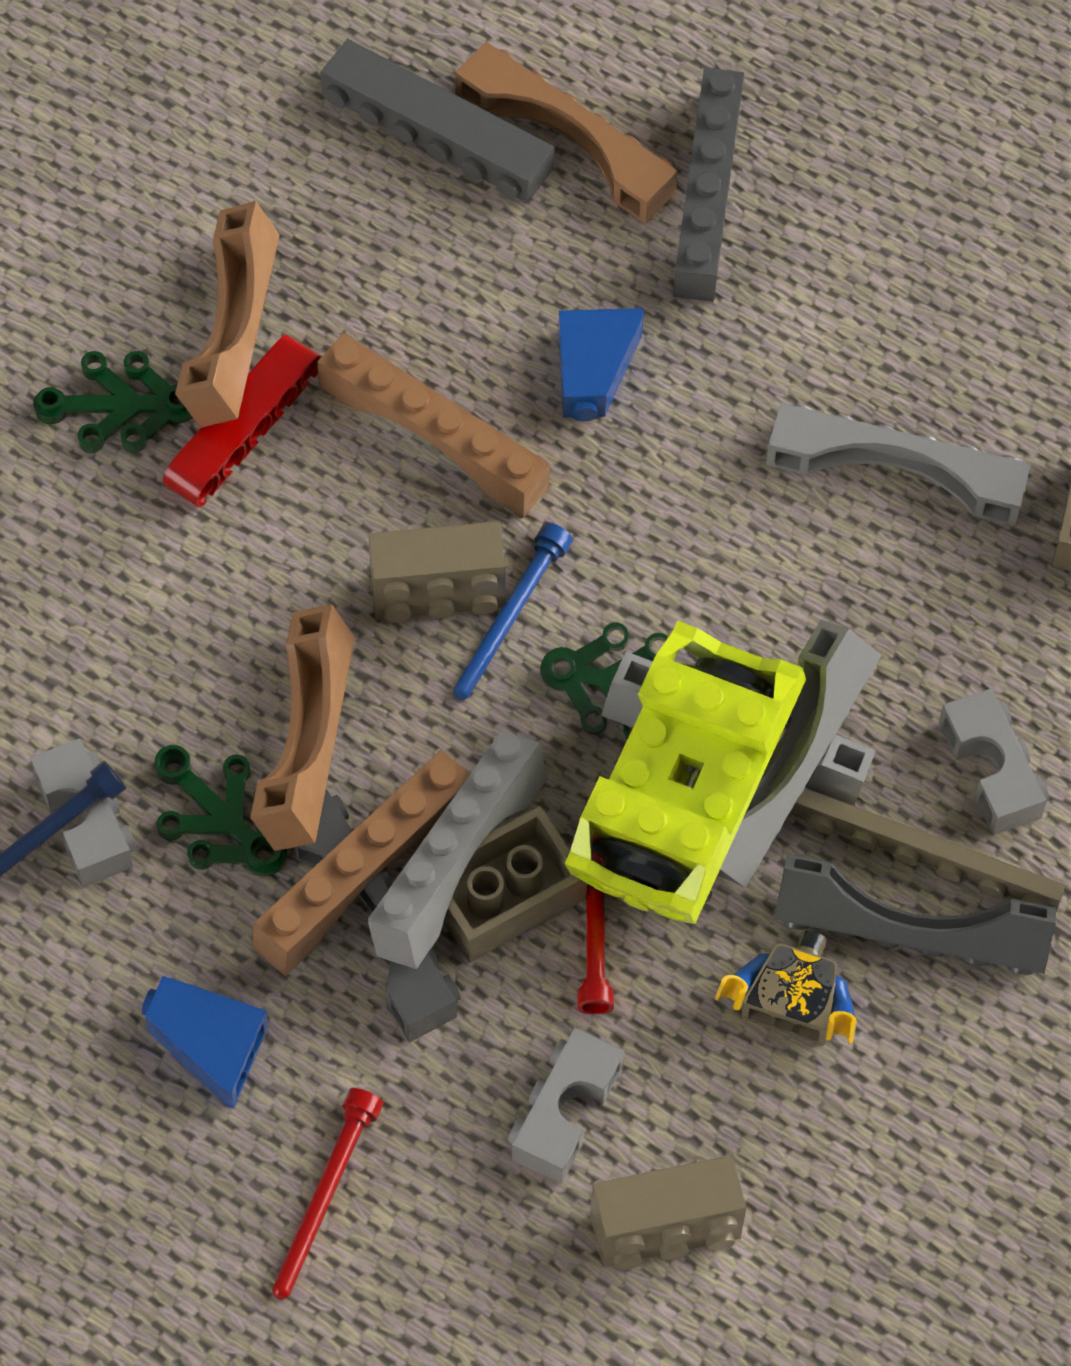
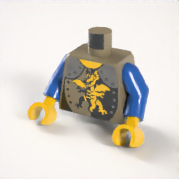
M804 930L800 934L796 948L778 943L770 954H759L736 971L734 975H726L721 980L715 1000L719 1001L721 997L731 998L734 1000L733 1009L737 1011L740 1010L743 1002L741 1019L822 1046H824L826 1040L831 1041L832 1035L835 1034L847 1037L848 1044H852L854 1040L857 1021L854 1017V1007L847 983L836 975L838 963L822 957L827 939L820 933Z

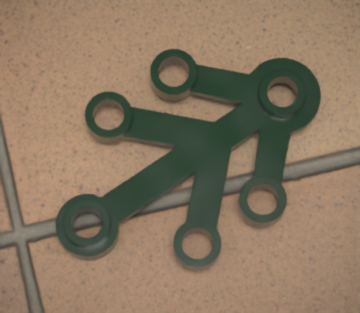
M90 351L81 359L83 375L89 380L97 381L111 395H64L62 391L56 388L47 387L37 393L33 400L35 415L39 421L45 424H57L63 421L68 413H110L97 425L86 424L79 429V446L87 453L100 451L105 441L138 413L153 414L141 425L132 423L126 425L121 430L122 446L130 453H138L144 450L147 446V441L170 422L182 424L193 419V417L183 404L175 405L171 403L172 400L178 399L175 395L178 384L170 385L150 368L148 356L141 351H132L125 356L123 361L125 374L132 380H140L154 395L137 394L107 367L106 357L101 352ZM136 362L144 364L138 369L130 367L131 364ZM91 363L101 364L96 369L88 368V365ZM49 399L57 400L53 405L43 404L44 401ZM89 435H95L98 437L97 440L93 442H87L84 440ZM131 435H139L141 437L135 442L127 440Z
M618 622L608 624L604 628L602 636L576 651L567 647H558L550 650L541 662L540 672L543 681L553 690L566 691L581 716L582 728L589 734L603 732L607 727V717L601 715L602 708L593 706L582 684L599 687L607 699L612 680L622 659L604 670L587 665L610 650L621 651L628 645V630L623 624ZM611 631H621L624 634V639L617 644L611 643L607 639ZM653 633L647 638L645 646L632 654L653 662L656 654L650 650L651 644L657 640L665 643L668 636L663 633ZM565 661L571 666L570 671L565 675L556 674L554 667L558 662ZM593 713L602 717V723L595 728L589 727L585 723L586 718ZM622 724L624 737L627 740L630 727Z
M168 745L158 751L155 756V768L158 778L166 784H178L209 814L180 815L175 811H166L157 820L159 835L165 840L172 841L180 838L183 834H229L241 844L212 846L208 841L197 840L187 850L188 861L193 868L204 870L213 863L245 864L247 869L255 875L270 876L276 874L284 867L287 861V849L274 851L258 827L256 833L243 821L245 781L250 776V764L246 757L236 754L229 756L224 761L223 771L227 780L225 804L191 771L190 755L183 747ZM173 763L179 764L182 767L176 773H168L166 771V767ZM234 764H241L245 767L241 774L229 772V768ZM169 820H174L179 823V826L174 831H166L163 829V824ZM200 849L210 853L204 860H196L193 854ZM262 850H269L273 853V857L269 860H259L256 856Z

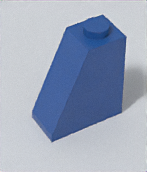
M643 308L559 311L558 340L563 418H574L577 421L585 422L591 421L596 417L606 416L642 338Z
M162 976L157 989L151 988L148 991L142 1006V1015H145L148 1032L225 1105L234 1108L268 1028L266 1010Z

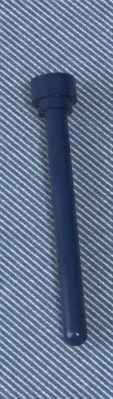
M105 760L90 771L92 776L86 780L87 786L0 853V877L98 799L101 802L108 797L113 800L127 789L116 772Z

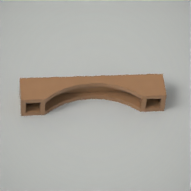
M485 42L455 72V95L495 116H509L531 120L551 127L576 142L600 167L609 185L613 202L646 224L676 193L678 170L667 159L657 157L642 147L636 138L631 135H624L611 126L602 115L593 114L578 104L572 95L567 92H561L547 83L541 74L536 71H530L516 62L507 51L498 50L488 42Z
M257 201L223 209L219 212L213 237L218 277V302L215 323L210 338L203 350L193 359L183 362L175 393L200 428L238 419L280 236Z
M342 333L317 361L319 387L354 410L385 417L420 435L458 464L487 495L524 518L548 490L550 463L345 333Z
M333 604L296 611L292 614L286 643L291 682V715L288 736L276 767L266 778L257 782L250 816L274 851L314 844L316 842L355 637Z
M442 750L435 754L253 923L252 948L284 976L290 973L319 945L329 929L361 891L398 856L428 835L470 773Z

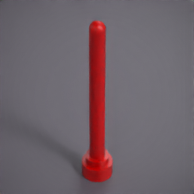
M593 835V837H592V839H591V846H592L593 840H594V839H600V837H597V836ZM591 849L592 861L603 866L604 861ZM587 884L586 979L582 981V986L577 990V1009L584 1014H608L614 1009V989L609 986V981L605 979L604 892Z
M350 1088L342 1107L345 1110L343 1118L346 1120L273 1285L272 1293L277 1299L284 1300L290 1296L363 1128H368L370 1122L377 1120L384 1102L382 1099L369 1091L360 1088Z

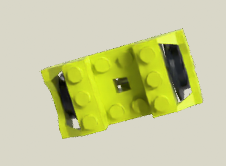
M677 620L672 633L657 652L638 692V697L643 707L609 780L599 776L580 817L570 853L564 863L570 874L601 892L614 897L624 898V902L636 909L646 912L651 909L656 914L671 920L695 924L705 902H710L713 892L711 888L783 729H788L792 720L790 714L806 681L803 668L781 659L762 658L727 645L699 628ZM683 648L700 659L697 660L695 665L675 662L678 651ZM689 765L693 767L691 772L687 771ZM593 835L600 837V839H594L591 846V839ZM591 849L604 861L603 866L592 861Z

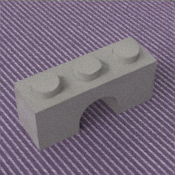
M992 688L944 704L939 725L956 760L971 755H982L991 759L998 767L999 772L979 780L974 797L992 835L1041 819L1046 802L1049 799L1048 790L1043 779L1040 776L1035 777L1029 765L1030 755L1025 742L1021 738L1017 739L1011 728L1012 719L1007 705L1003 701L998 702Z
M81 738L30 757L34 777L50 812L58 809L87 786L86 780L92 776L90 771L100 764L95 751L86 752ZM108 797L103 802L98 799L85 810L88 812V816L83 823L62 832L66 851L82 887L133 868L130 852L137 850L128 825L119 827L115 818V814L120 813L116 798L111 800Z
M575 1027L568 1041L560 1039L550 1058L549 1064L554 1066L547 1080L543 1078L538 1079L530 1095L529 1103L533 1107L526 1119L519 1117L516 1120L508 1137V1142L512 1144V1161L562 1184L583 1145L584 1129L565 1120L559 1109L566 1101L577 1097L588 1098L603 1105L623 1068L625 1051Z

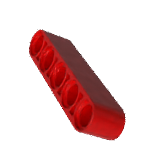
M282 336L248 373L238 419L201 427L168 465L163 476L164 486L197 507L204 506L207 503L204 500L208 494L210 496L214 495L233 473L230 470L233 465H240L259 443L256 439L260 435L264 437L285 413L282 409L285 406L290 407L310 384L307 380L311 376L315 378L318 375L317 361L322 356L291 336Z

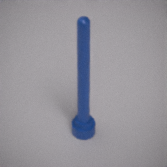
M546 522L534 539L536 543L534 550L536 553L453 689V695L456 699L466 700L470 696L550 562L556 561L558 557H564L573 542L572 536L559 525Z

